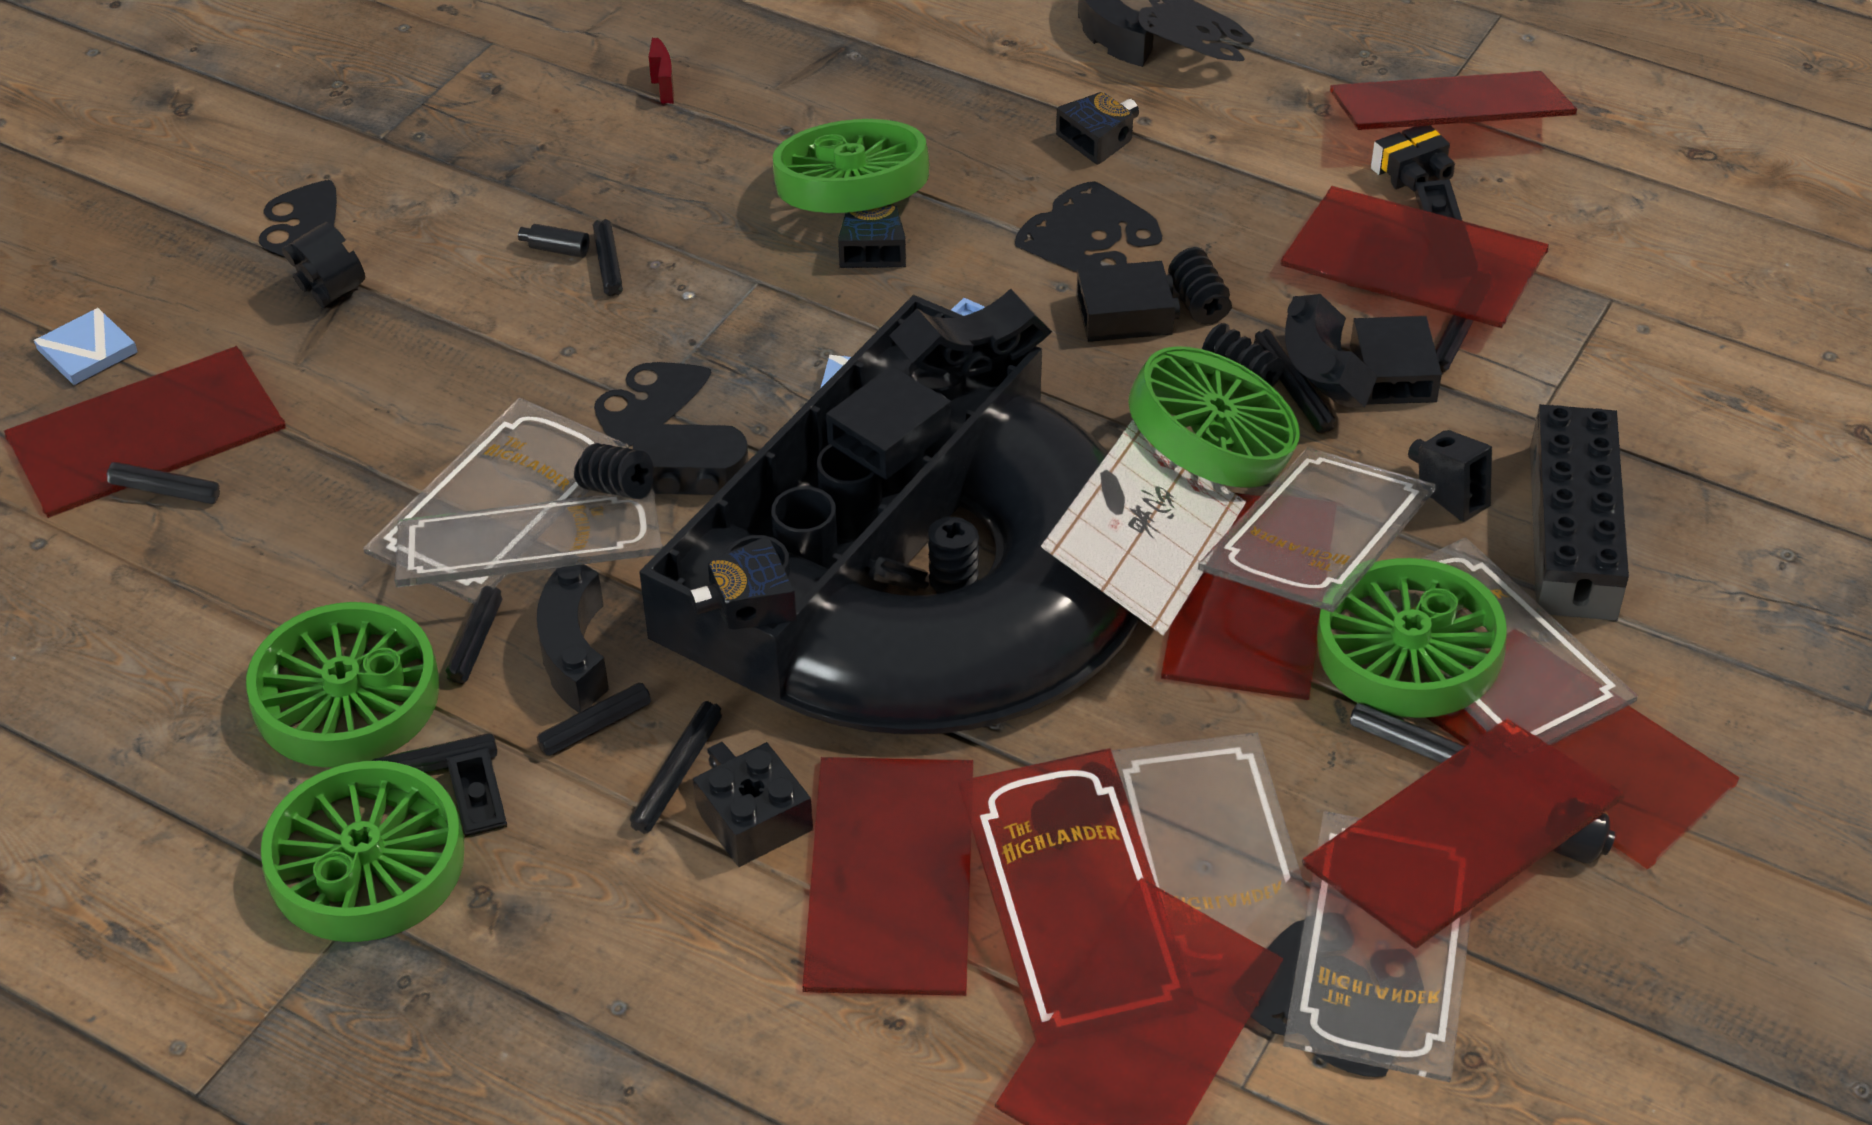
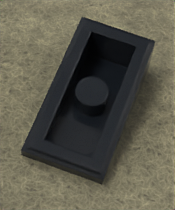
M485 748L446 758L465 837L507 827L489 749Z

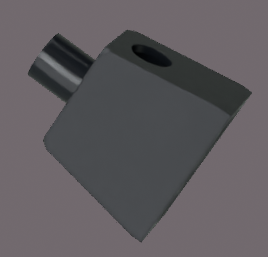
M1451 430L1442 431L1427 441L1417 439L1411 444L1408 450V457L1419 464V486L1421 490L1452 515L1465 522L1491 506L1492 446Z

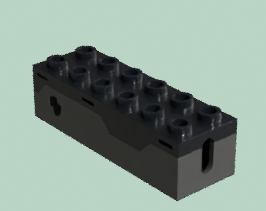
M1539 404L1530 446L1536 612L1545 615L1618 621L1629 578L1617 410Z

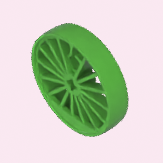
M853 119L822 124L787 138L773 153L774 181L780 198L791 206L813 212L847 213L887 206L913 195L925 185L929 178V154L924 135L910 125L891 120Z
M1180 346L1164 348L1153 353L1142 366L1129 393L1128 403L1131 416L1144 437L1175 464L1215 483L1239 488H1254L1269 484L1284 470L1299 442L1300 431L1297 419L1283 397L1270 384L1248 368L1229 358L1207 350ZM1191 426L1192 430H1193L1196 434H1194L1193 432H1191L1190 430H1188V429L1185 428V427Z
M1396 558L1364 565L1353 570L1342 584L1336 583L1326 595L1321 607L1318 620L1317 646L1319 659L1326 675L1343 694L1353 701L1366 704L1393 716L1409 718L1435 717L1450 714L1470 706L1492 688L1500 674L1505 658L1507 627L1500 603L1492 592L1479 580L1458 568L1444 563L1417 558ZM1408 590L1425 591L1420 598L1416 610L1410 607ZM1384 591H1400L1403 611L1397 612L1384 594ZM1367 596L1372 597L1383 614L1360 599ZM1462 608H1467L1472 612V614L1456 619L1457 612ZM1344 610H1349L1363 620L1345 616L1341 613ZM1481 626L1485 627L1488 631L1463 633ZM1331 629H1337L1352 634L1333 635ZM1468 648H1491V650L1487 654ZM1342 650H1358V651H1355V652H1352V653H1349V654H1345ZM1375 661L1367 669L1361 667V665ZM1407 661L1410 662L1412 682L1399 681ZM1397 662L1389 679L1379 676ZM1418 663L1432 682L1421 683ZM1460 663L1473 666V668L1469 670ZM1439 669L1446 672L1453 678L1446 679Z
M344 602L317 607L301 613L286 621L269 634L257 648L250 661L246 676V689L253 720L264 740L274 750L302 764L333 768L353 762L372 761L374 758L386 756L415 737L426 725L437 704L439 673L435 654L428 637L422 628L411 618L395 609L379 604ZM359 633L350 657L343 656L340 635ZM370 635L384 636L369 653L363 655ZM333 636L336 657L328 660L314 642ZM397 643L407 646L397 652L392 649ZM301 648H305L322 669L292 656V654ZM415 659H420L423 663L421 665L402 668V666L408 664L409 662ZM280 666L302 676L280 674ZM404 680L405 683L419 681L417 687L402 686ZM279 690H290L287 692L279 693ZM388 700L405 701V702H404L401 706H399V705H396V704H394V703H392V702H390V701H388ZM291 707V708H289V709H287V710L281 712V709ZM351 707L356 709L368 726L354 729ZM368 707L387 715V717L378 721ZM345 709L348 731L335 733L342 711ZM327 718L322 733H313ZM304 719L297 728L290 727V725Z
M353 762L325 770L307 779L293 789L278 804L263 832L261 842L262 868L273 900L282 914L295 926L314 936L333 941H371L398 934L417 925L434 913L445 902L455 888L464 864V835L460 817L453 800L444 787L428 774L414 767L396 762ZM358 795L376 800L369 822L362 821ZM350 796L355 822L347 825L330 803ZM390 805L392 807H395L391 814L381 824L386 806ZM317 810H322L341 835L306 818ZM409 814L414 816L408 821L402 823ZM430 825L437 828V830L416 834ZM298 830L323 843L288 839L294 831ZM446 844L442 853L417 851ZM283 855L310 857V859L279 865L280 857ZM408 866L429 867L432 870L425 875ZM373 874H375L393 898L377 903ZM389 874L414 886L403 892ZM312 875L291 888L283 882ZM365 876L370 905L354 907ZM319 890L320 895L314 902L305 899ZM329 901H343L342 907H332Z

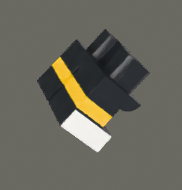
M1428 122L1403 130L1402 134L1398 132L1374 141L1371 169L1378 175L1388 173L1391 176V183L1396 190L1408 186L1415 192V183L1426 182L1431 176H1435L1439 180L1451 179L1454 174L1455 162L1448 156L1450 143Z

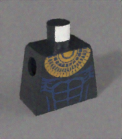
M1099 92L1057 107L1056 135L1098 165L1131 141L1133 119L1139 116V108L1132 99L1119 103L1106 93Z
M890 204L875 209L845 213L838 237L839 268L906 267L905 233L897 206Z
M769 536L711 559L708 563L710 585L690 590V599L696 615L719 609L727 628L731 630L796 620L795 591Z

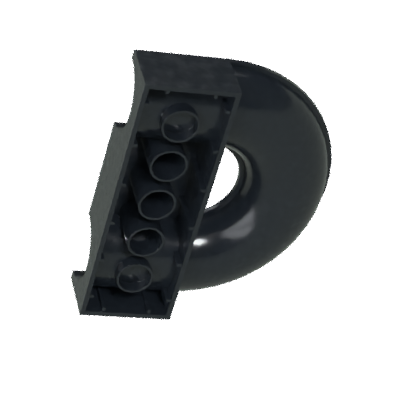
M912 295L639 571L649 640L808 717L842 727L903 735L941 734L972 730L999 724L1049 705L1082 686L1102 670L1123 648L1140 621V618L1041 547L1108 454L1107 450L1074 420L1052 406L1041 402L1042 348L1035 346L1014 361L1007 357L992 364L991 371L978 375L964 377L961 372H946L945 376H939L926 372L913 364L889 335L917 308L927 315L938 318H955L963 315L915 295ZM893 365L902 372L913 376L917 381L935 392L941 393L951 401V431L885 480L828 443L826 413ZM1102 473L1098 476V482L1104 508L1110 516L1118 518L1121 516L1123 505L1121 494L1115 480L1106 473ZM959 506L976 515L987 526L995 542L996 555L989 573L978 581L953 591L932 595H897L883 592L889 584L873 580L868 576L870 568L866 564L870 558L877 560L881 556L908 564L928 542L930 525L938 519L950 517ZM769 536L795 591L796 620L731 630L727 628L719 609L696 615L690 599V590L710 585L708 563L711 559Z

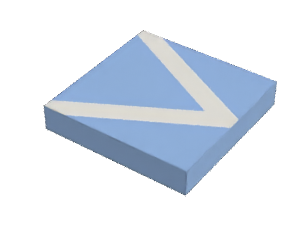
M99 308L34 340L37 350L73 385L138 352L135 342Z

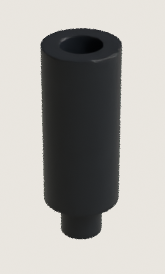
M535 223L531 228L520 227L518 232V240L528 242V246L531 249L584 258L589 249L590 238L589 234L585 232Z

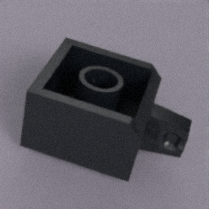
M723 742L707 748L710 755L708 761L712 769L693 778L695 804L701 818L738 867L813 831L811 797L768 742L737 757Z

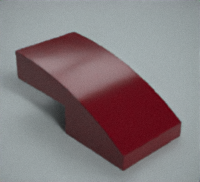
M652 38L648 56L651 84H659L661 103L674 104V85L670 55L659 38Z

